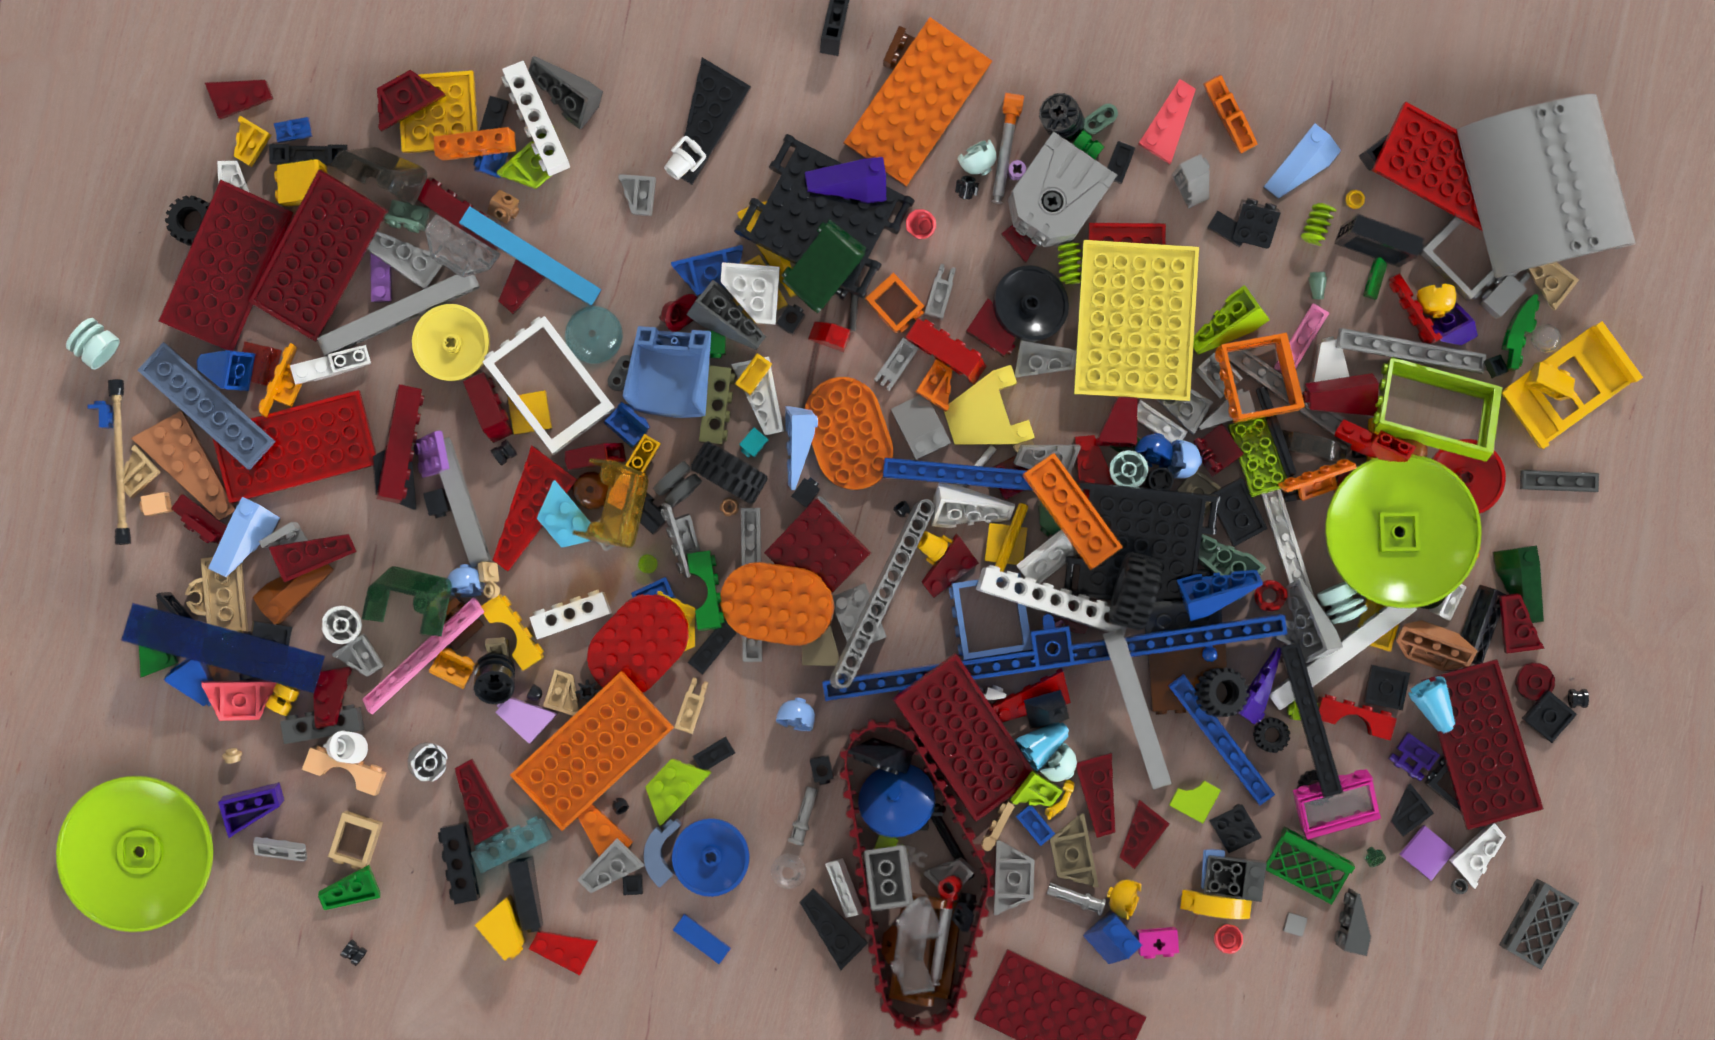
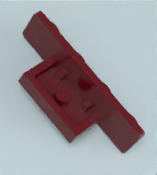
M181 494L171 510L182 517L180 520L185 523L183 526L191 532L195 530L199 533V538L204 542L219 544L227 526L186 495Z

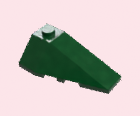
M1537 546L1492 552L1495 571L1501 578L1505 590L1509 595H1521L1532 623L1543 622L1541 569Z

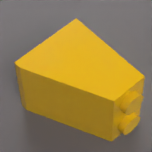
M318 159L277 165L274 178L278 185V190H275V198L278 204L282 206H300L318 170L327 173V166Z
M509 895L475 924V927L504 961L509 957L511 960L524 949L522 945L525 943L514 900Z

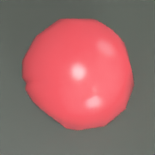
M916 209L909 213L906 219V229L915 238L927 239L934 234L936 219L929 211Z
M1224 924L1217 928L1214 934V943L1219 951L1233 954L1240 950L1243 944V935L1237 926Z

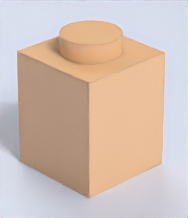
M161 492L141 496L140 510L142 513L144 512L145 516L173 512L171 510L172 505L169 493Z

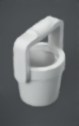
M684 136L671 149L673 155L664 169L671 177L679 180L689 170L694 172L705 160L706 154L694 140ZM684 141L701 157L696 163L687 152L679 148Z

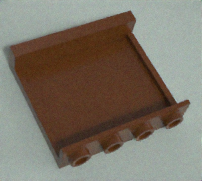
M1225 643L1213 645L1218 653L1216 660L1213 662H1207L1203 659L1202 652L1205 646L1148 654L1151 711H1155L1156 715L1167 714L1169 710H1175V713H1186L1185 707L1168 685L1184 674L1195 688L1196 683H1199L1198 678L1204 676L1203 673L1205 671L1215 668H1227ZM1222 682L1218 684L1216 689L1217 698L1221 703L1227 697V689Z

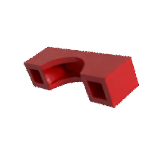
M1325 694V697H1318L1317 703L1322 721L1335 725L1346 715H1357L1365 722L1369 735L1391 741L1397 718L1391 717L1392 713L1383 710L1380 713L1373 712V707L1362 705V708L1355 707V702L1345 699L1341 703L1336 701L1337 697Z

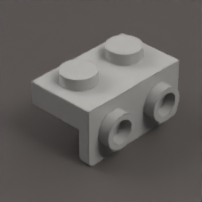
M1214 352L1195 371L1218 397L1222 398L1225 385L1224 381L1220 378V364L1216 361ZM1231 366L1234 383L1236 385L1242 380V377L1239 375L1238 371Z

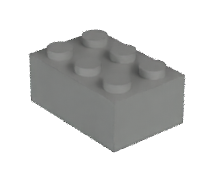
M865 583L833 596L834 611L847 642L870 597ZM872 606V607H871V612H872V614H873V615H877V612H876L875 607ZM881 622L871 643L887 637ZM864 623L863 630L868 633L869 625ZM858 640L854 643L856 649L861 648V643Z
M902 845L864 851L871 910L879 911L914 906L907 848Z

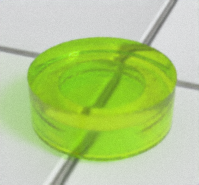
M647 554L639 559L638 566L643 573L650 574L657 569L658 561L653 555Z

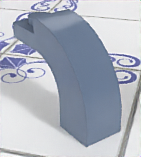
M677 818L674 821L670 819L662 826L665 829L663 831L657 826L649 835L645 844L644 864L648 875L659 888L675 873L665 862L662 855V847L664 841L681 826L682 823Z

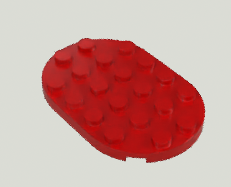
M642 594L629 599L596 633L590 642L587 661L595 681L604 688L623 671L642 693L649 690L681 657L687 647L689 631L685 614L676 603L661 595Z

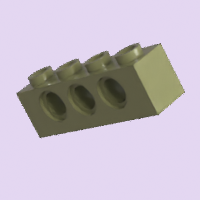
M709 365L706 415L701 420L700 443L709 441L716 445H723V441H727L728 430H725V424L730 421V411H727L728 403H732L733 392H730V385L735 382V373H732V368ZM717 382L725 383L723 391L718 392L715 390ZM719 400L723 403V407L721 410L715 411L712 405L715 401ZM717 419L720 421V427L717 430L710 428L712 420Z

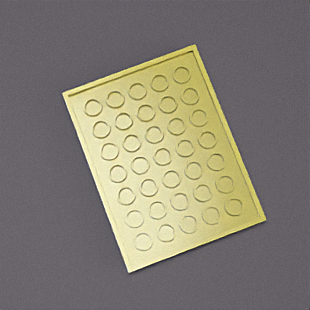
M1083 240L1074 394L1190 401L1199 247Z

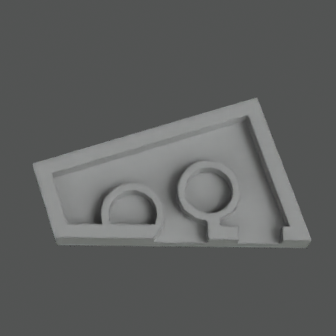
M617 838L577 880L590 893H593L613 881L642 868L644 864Z

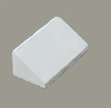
M1461 584L1455 591L1446 596L1439 606L1429 609V611L1451 621L1467 587Z

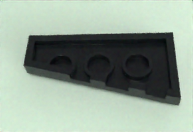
M814 888L800 901L801 906L827 946L831 956H833L839 969L842 970L868 942Z

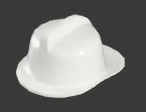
M347 731L336 732L323 745L326 748L327 754L332 759L343 763H359L366 757L368 751L367 741L361 734Z

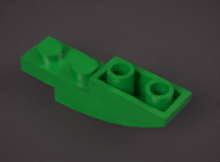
M1538 294L1529 296L1520 305L1506 329L1501 350L1508 351L1506 364L1508 370H1518L1523 363L1521 352L1526 344L1524 334L1532 333L1537 324L1535 312L1538 311L1540 305Z

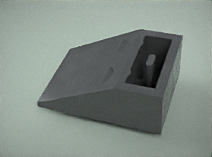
M1208 855L1203 894L1262 902L1266 862L1247 858Z
M1349 888L1348 893L1346 892L1344 895L1343 903L1345 907L1339 916V923L1341 924L1340 929L1335 933V942L1338 947L1346 952L1367 956L1371 934L1361 895Z

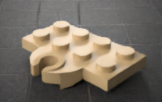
M213 557L201 558L202 578L195 579L188 584L189 586L185 595H192L195 592L199 593L200 601L198 603L188 601L186 602L191 612L206 616L208 635L248 631L242 563L227 577H224L208 569Z

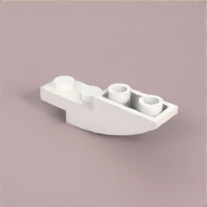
M363 345L328 354L325 357L290 365L295 385L352 371L371 364L367 347Z

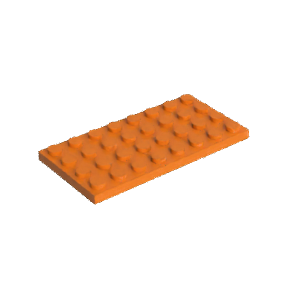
M929 17L843 144L865 159L883 157L886 174L906 187L990 66L992 60Z
M621 671L512 772L510 776L554 824L563 831L662 740L674 726Z

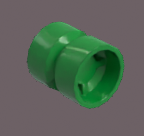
M1085 130L1081 132L1073 143L1075 147L1085 152L1094 160L1105 147L1098 140L1093 141L1092 136Z

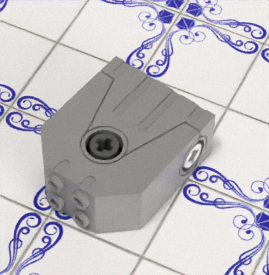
M1053 131L1008 199L1015 230L1023 236L1027 235L1030 237L1031 241L1039 247L1043 246L1046 248L1071 243L1111 186L1117 174Z

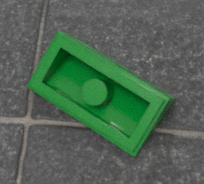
M1378 257L1373 260L1363 293L1364 297L1374 300L1378 298L1387 268V263L1382 258Z

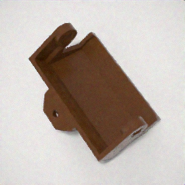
M912 892L914 906L900 907L898 925L891 926L883 934L881 953L887 963L893 965L889 998L921 1006H934L935 997L951 999L960 930L952 920L957 901L953 903L942 978L939 980V986H933L929 982L932 979L930 978L937 929L941 909H946L947 900Z

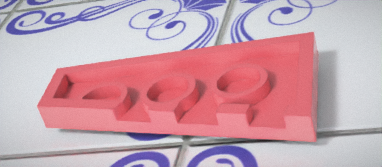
M1179 79L1138 143L1168 164L1172 162L1196 89Z

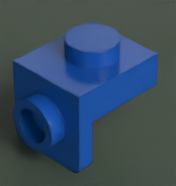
M94 401V404L87 405L88 409L99 410L100 428H113V405L106 404V401Z

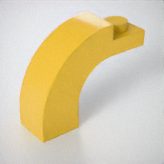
M1185 889L1182 890L1180 909L1212 917L1250 919L1252 901L1206 895L1201 892Z

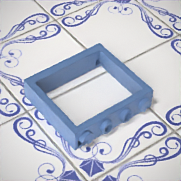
M999 577L996 583L1003 582V579ZM979 579L952 583V587L949 588L950 599H954L955 604L951 608L953 618H957L958 623L954 627L956 637H960L961 642L960 645H957L959 656H963V659L966 660L1032 649L1026 606L1016 603L1023 645L969 653L959 588L977 586ZM1019 583L1015 584L1014 590L1017 594H1019L1022 590V587Z

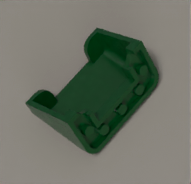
M830 219L827 223L822 222L817 228L818 235L795 266L792 268L787 267L781 275L784 277L782 281L817 314L857 266L866 250L864 245Z

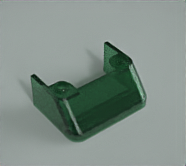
M392 566L368 587L361 619L383 622L391 590L414 596V610L417 613L424 614L420 634L442 636L452 589L451 581L445 577Z

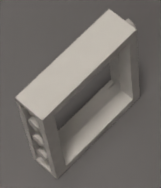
M1454 217L1423 247L1424 250L1421 256L1450 285H1453L1455 290L1466 301L1472 298L1475 300L1483 293L1481 289L1485 285L1488 287L1496 280L1493 269L1470 290L1433 252L1463 221Z

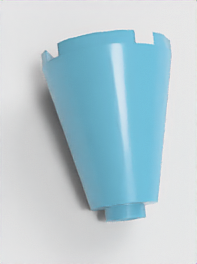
M1438 676L1435 677L1436 681L1430 682L1427 679L1411 688L1412 693L1408 692V695L1435 729L1446 733L1453 729L1455 719L1446 680L1444 677Z
M1057 722L1020 736L1016 739L1015 743L1028 760L1032 769L1038 771L1068 738L1069 730L1063 722Z

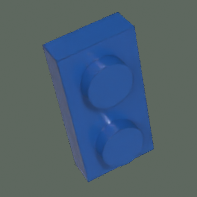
M1032 805L1026 806L1016 815L1040 846L1055 835Z

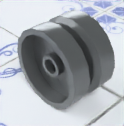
M685 461L674 467L653 487V490L659 496H663L671 491L664 501L671 506V509L688 498L702 483L697 474H692L684 479L691 469Z

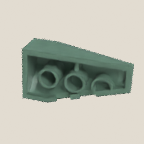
M1202 534L1198 562L1205 569L1211 571V576L1214 573L1231 575L1235 571L1257 570L1261 576L1265 571L1266 566L1253 555L1238 551L1235 547L1226 546Z

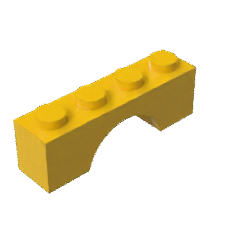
M499 594L481 606L484 611L483 614L489 623L502 622L514 630L517 637V645L512 656L522 671L544 658L542 654L544 650L539 643L535 644L532 640L533 634L529 628L523 627L521 624L522 618L518 612L512 611L510 608L512 604L507 596Z

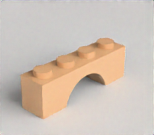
M322 745L310 747L302 770L318 776L324 775L333 767L344 768L353 775L357 790L373 796L379 794L386 772L381 771L382 767L373 764L371 766L365 765L363 760L354 764L338 762L327 754L326 748Z

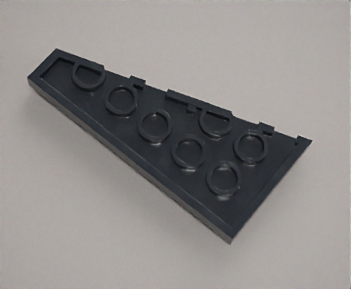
M703 57L701 58L695 92L684 136L694 140L706 154L705 160L694 172L689 170L681 177L682 180L692 186L751 89L750 85ZM686 141L683 142L682 150L687 152L696 163L701 157L688 146Z

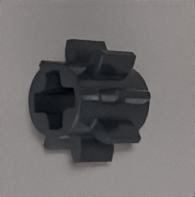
M963 176L961 180L957 179L955 192L959 193V197L962 199H972L973 195L977 196L979 183H975L976 179L972 176Z
M589 679L585 681L586 685L578 684L581 688L575 691V693H580L579 701L586 699L588 703L590 698H593L600 691L595 688L597 682L589 684ZM591 687L590 692L592 695H585L584 688Z

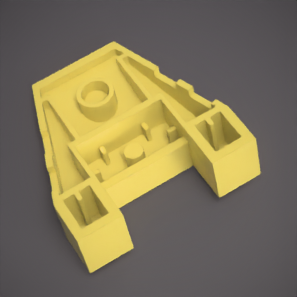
M1011 365L993 370L948 404L949 409L946 412L944 411L955 445H1016L1035 438L1029 420L1010 425L999 392L1001 389L1017 384Z

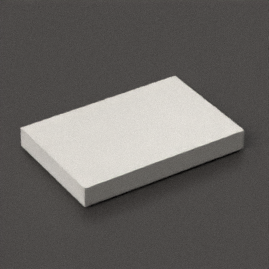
M1060 530L1016 566L1024 578L1036 579V583L1040 584L1066 563V556H1075L1078 552L1064 532Z

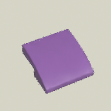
M1423 825L1399 855L1432 881L1455 853V850Z

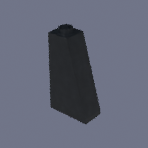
M531 856L514 859L508 866L521 930H527V933L537 932L543 926L534 858Z

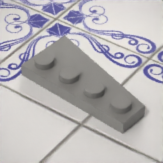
M379 231L376 232L367 249L422 289L428 287L447 260V258L432 254V252L422 250Z

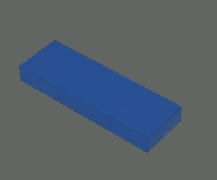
M686 914L682 916L673 931L718 964L721 963L731 947Z

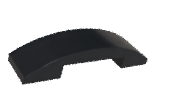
M269 144L270 164L281 165L316 159L326 166L348 164V145L290 146L289 144Z

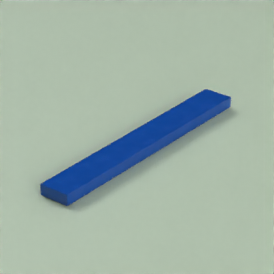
M893 458L884 459L883 478L1033 491L1022 476L1027 472L1025 470Z
M1183 674L1169 684V688L1259 806L1275 795L1218 718L1207 715L1206 711H1202L1199 708L1201 704H1197L1198 696H1195L1194 693L1197 691Z

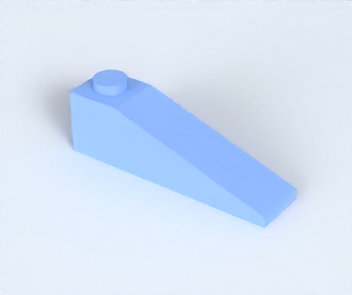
M1315 123L1265 184L1264 188L1279 199L1327 168L1341 152L1340 148L1331 135Z
M785 406V431H787L788 437H790V440L786 443L788 456L791 457V459L787 460L788 486L791 490H795L815 434V427H818V418L812 410Z
M242 497L229 521L208 569L227 577L251 552L258 548L260 540L273 533L280 517L259 504Z

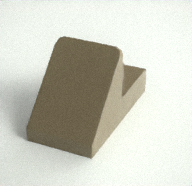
M505 637L485 639L487 654L493 652L502 653L510 658L508 639H505Z

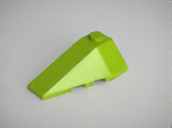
M1245 285L1231 294L1225 300L1226 304L1222 309L1215 311L1213 314L1214 318L1208 324H1204L1194 335L1193 348L1198 355L1254 332L1270 320Z

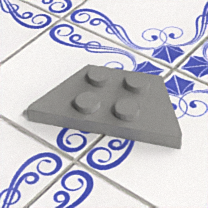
M1000 840L996 841L994 915H999L1005 910L1012 909L1023 902L1033 899L1035 860Z

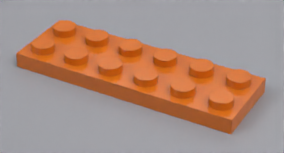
M1055 453L1022 475L1090 570L1122 548V545Z

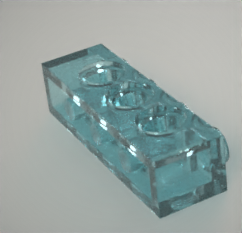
M535 816L526 821L527 825L523 827L517 825L509 829L510 833L505 836L500 833L492 837V842L486 844L484 841L474 846L476 850L471 852L480 873L482 874L552 839L553 836L544 818L538 819ZM525 830H530L533 833L531 840L525 838ZM509 838L516 842L515 848L508 847L507 840ZM491 847L497 848V857L490 854Z

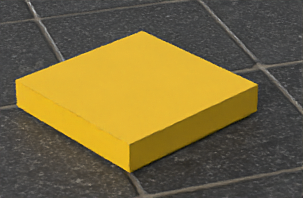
M546 391L518 395L543 429H552ZM507 397L514 435L535 432L511 399Z
M989 523L984 561H997L1010 525ZM1026 527L1020 528L1007 564L1017 565L1024 559L1027 536Z

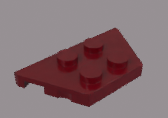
M412 70L377 88L379 130L382 132L446 96L445 93Z

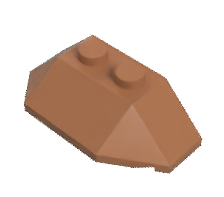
M1423 620L1404 624L1396 638V642L1407 659L1441 671L1470 667L1477 654V650L1459 633Z

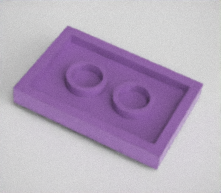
M442 430L432 432L416 440L414 451L418 455V470L422 474V478L431 477L450 469Z

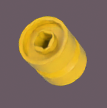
M277 681L273 689L274 695L269 696L265 706L276 713L288 716L293 707L291 703L297 700L300 690L283 681ZM278 697L286 700V702L279 700Z

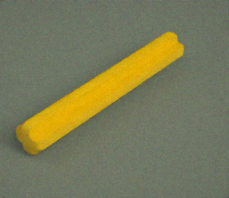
M1024 503L1018 504L995 564L996 567L1000 568V572L1003 573L1028 510V505Z

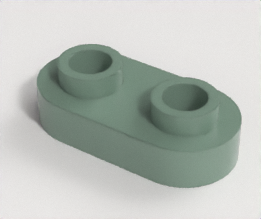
M1104 104L1085 118L1083 130L1090 135H1096L1116 120L1118 116L1117 108L1112 104ZM1109 112L1111 117H1105L1104 113ZM1089 123H1094L1095 128L1091 129Z

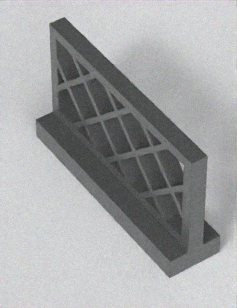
M1536 879L1499 946L1542 970L1579 902L1547 883ZM1550 890L1554 892L1555 901L1547 903L1546 896ZM1565 901L1571 902L1572 904L1569 909L1562 912L1561 903ZM1556 904L1558 913L1550 916L1548 907ZM1544 908L1546 917L1537 920V911ZM1559 917L1560 925L1553 928L1551 919ZM1547 921L1549 930L1540 932L1538 923ZM1535 925L1536 934L1528 936V927ZM1550 934L1551 941L1549 944L1543 945L1541 936ZM1538 938L1539 947L1531 949L1529 940ZM1525 942L1527 950L1520 953L1517 952L1516 948L1519 943ZM1541 951V958L1536 963L1533 960L1532 953Z

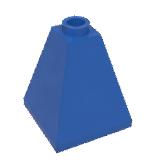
M226 350L200 354L197 359V370L221 389L249 391L255 353Z
M200 649L172 668L164 680L202 706L207 704L209 707L211 703L201 685V681L214 680L204 652Z

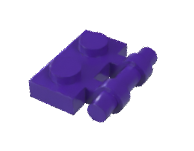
M1407 732L1396 747L1402 752L1401 755L1398 757L1392 753L1388 759L1394 762V766L1397 768L1401 767L1408 772L1411 778L1415 777L1421 781L1425 776L1419 772L1421 768L1424 767L1429 771L1440 755ZM1408 757L1416 762L1413 767L1405 762Z

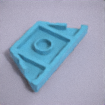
M554 480L538 513V521L561 548L595 540L592 535L594 533L591 528L592 523L557 481Z

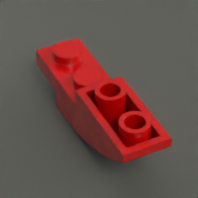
M1343 419L1334 435L1352 444L1351 450L1385 461L1408 462L1416 449V446L1381 430L1377 435Z

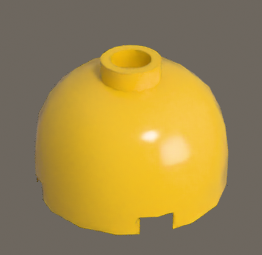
M1442 284V288L1430 285L1418 290V294H1416L1417 301L1423 307V313L1433 316V318L1444 317L1446 313H1449L1454 308L1456 303L1455 287L1449 284Z
M1126 879L1116 883L1114 888H1109L1107 898L1110 899V908L1116 915L1129 920V916L1133 915L1139 901L1137 890L1141 892V883Z

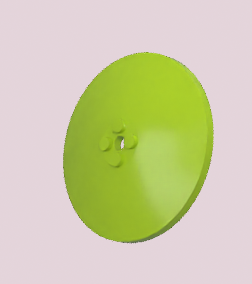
M126 776L94 787L74 804L59 832L56 863L66 894L85 916L110 929L125 932H142L162 927L174 921L188 911L198 900L211 873L213 842L203 813L185 792L157 778ZM138 846L144 849L142 857L136 855L135 850Z

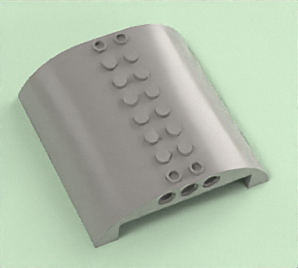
M1596 94L1573 96L1520 108L1456 129L1495 279L1530 268L1636 244Z

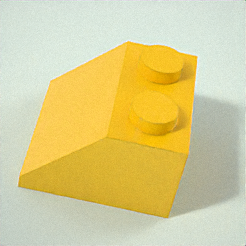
M1547 361L1534 363L1525 382L1526 385L1558 401L1572 397L1575 378L1571 377L1569 372L1562 369L1558 371L1552 368L1553 365Z

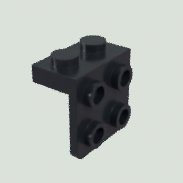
M1242 199L1239 206L1241 211L1233 239L1265 249L1270 248L1281 214L1280 210L1276 208L1277 205L1271 203L1262 205L1258 204L1256 199Z

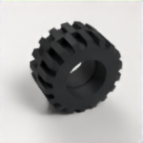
M182 196V200L178 198L175 200L176 204L171 203L169 206L171 210H167L166 214L169 217L165 218V222L169 224L166 227L171 232L170 235L191 246L199 226L193 231H186L184 226L185 218L189 213L198 211L202 222L209 203L196 196Z
M1210 669L1203 673L1204 676L1198 678L1199 683L1195 685L1197 692H1194L1195 696H1198L1196 702L1201 704L1199 708L1202 711H1206L1207 715H1212L1213 717L1235 716L1238 714L1237 712L1243 710L1242 705L1247 704L1245 699L1249 697V693H1246V689H1249L1248 685L1244 684L1246 682L1245 678L1240 677L1241 674L1235 672L1234 669ZM1220 682L1227 689V697L1223 703L1218 700L1216 695V689Z

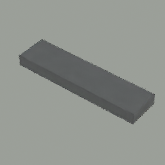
M1521 470L1520 489L1599 492V473Z

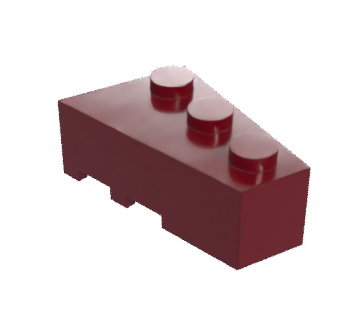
M483 372L463 381L481 429L492 443L513 435L508 415L501 406L502 400L494 390L496 385L492 377L488 378Z

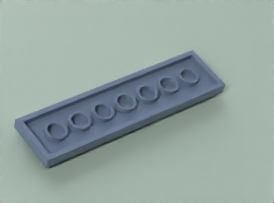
M163 342L138 369L146 379L248 470L276 442L166 343Z

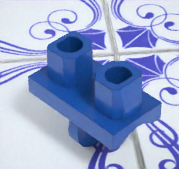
M308 117L274 123L278 143L312 137Z

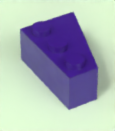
M280 782L226 795L218 801L228 838L280 807L285 801Z

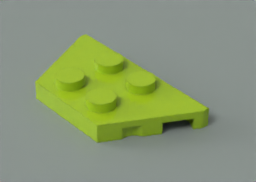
M540 133L537 138L543 139L547 134ZM533 140L497 171L500 177L534 189L540 187L551 177L547 171H542L539 164L541 157L539 154L535 155L531 146L534 143ZM547 150L545 155L550 156L554 151Z
M672 758L645 786L660 826L672 816L711 774L709 770H702L694 765L684 764Z

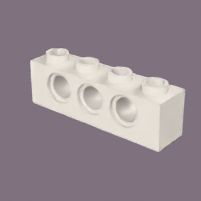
M595 590L588 593L589 597L581 599V596L570 599L569 604L563 605L561 602L552 605V610L545 612L544 609L533 612L534 616L529 618L536 638L541 639L612 614L605 592ZM586 602H591L593 605V610L590 613L584 610ZM568 608H572L575 611V616L572 619L566 617L565 613ZM551 614L557 618V622L553 626L547 621L548 616Z

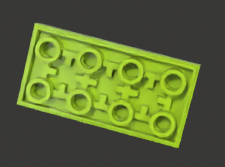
M1265 417L1229 424L1230 435L1244 454L1238 459L1251 497L1279 490L1278 484L1284 482L1287 477Z

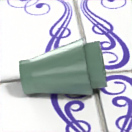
M1310 272L1308 280L1312 299H1324L1327 281L1325 272Z

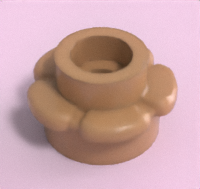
M730 497L723 500V503L720 504V510L723 511L725 516L735 515L738 512L737 500Z

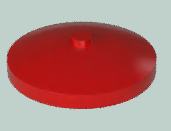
M1461 439L1459 441L1477 445L1478 440ZM1441 449L1432 457L1433 460L1449 468L1464 482L1475 500L1479 514L1489 510L1500 499L1505 487L1506 473L1503 462L1495 450L1486 462Z

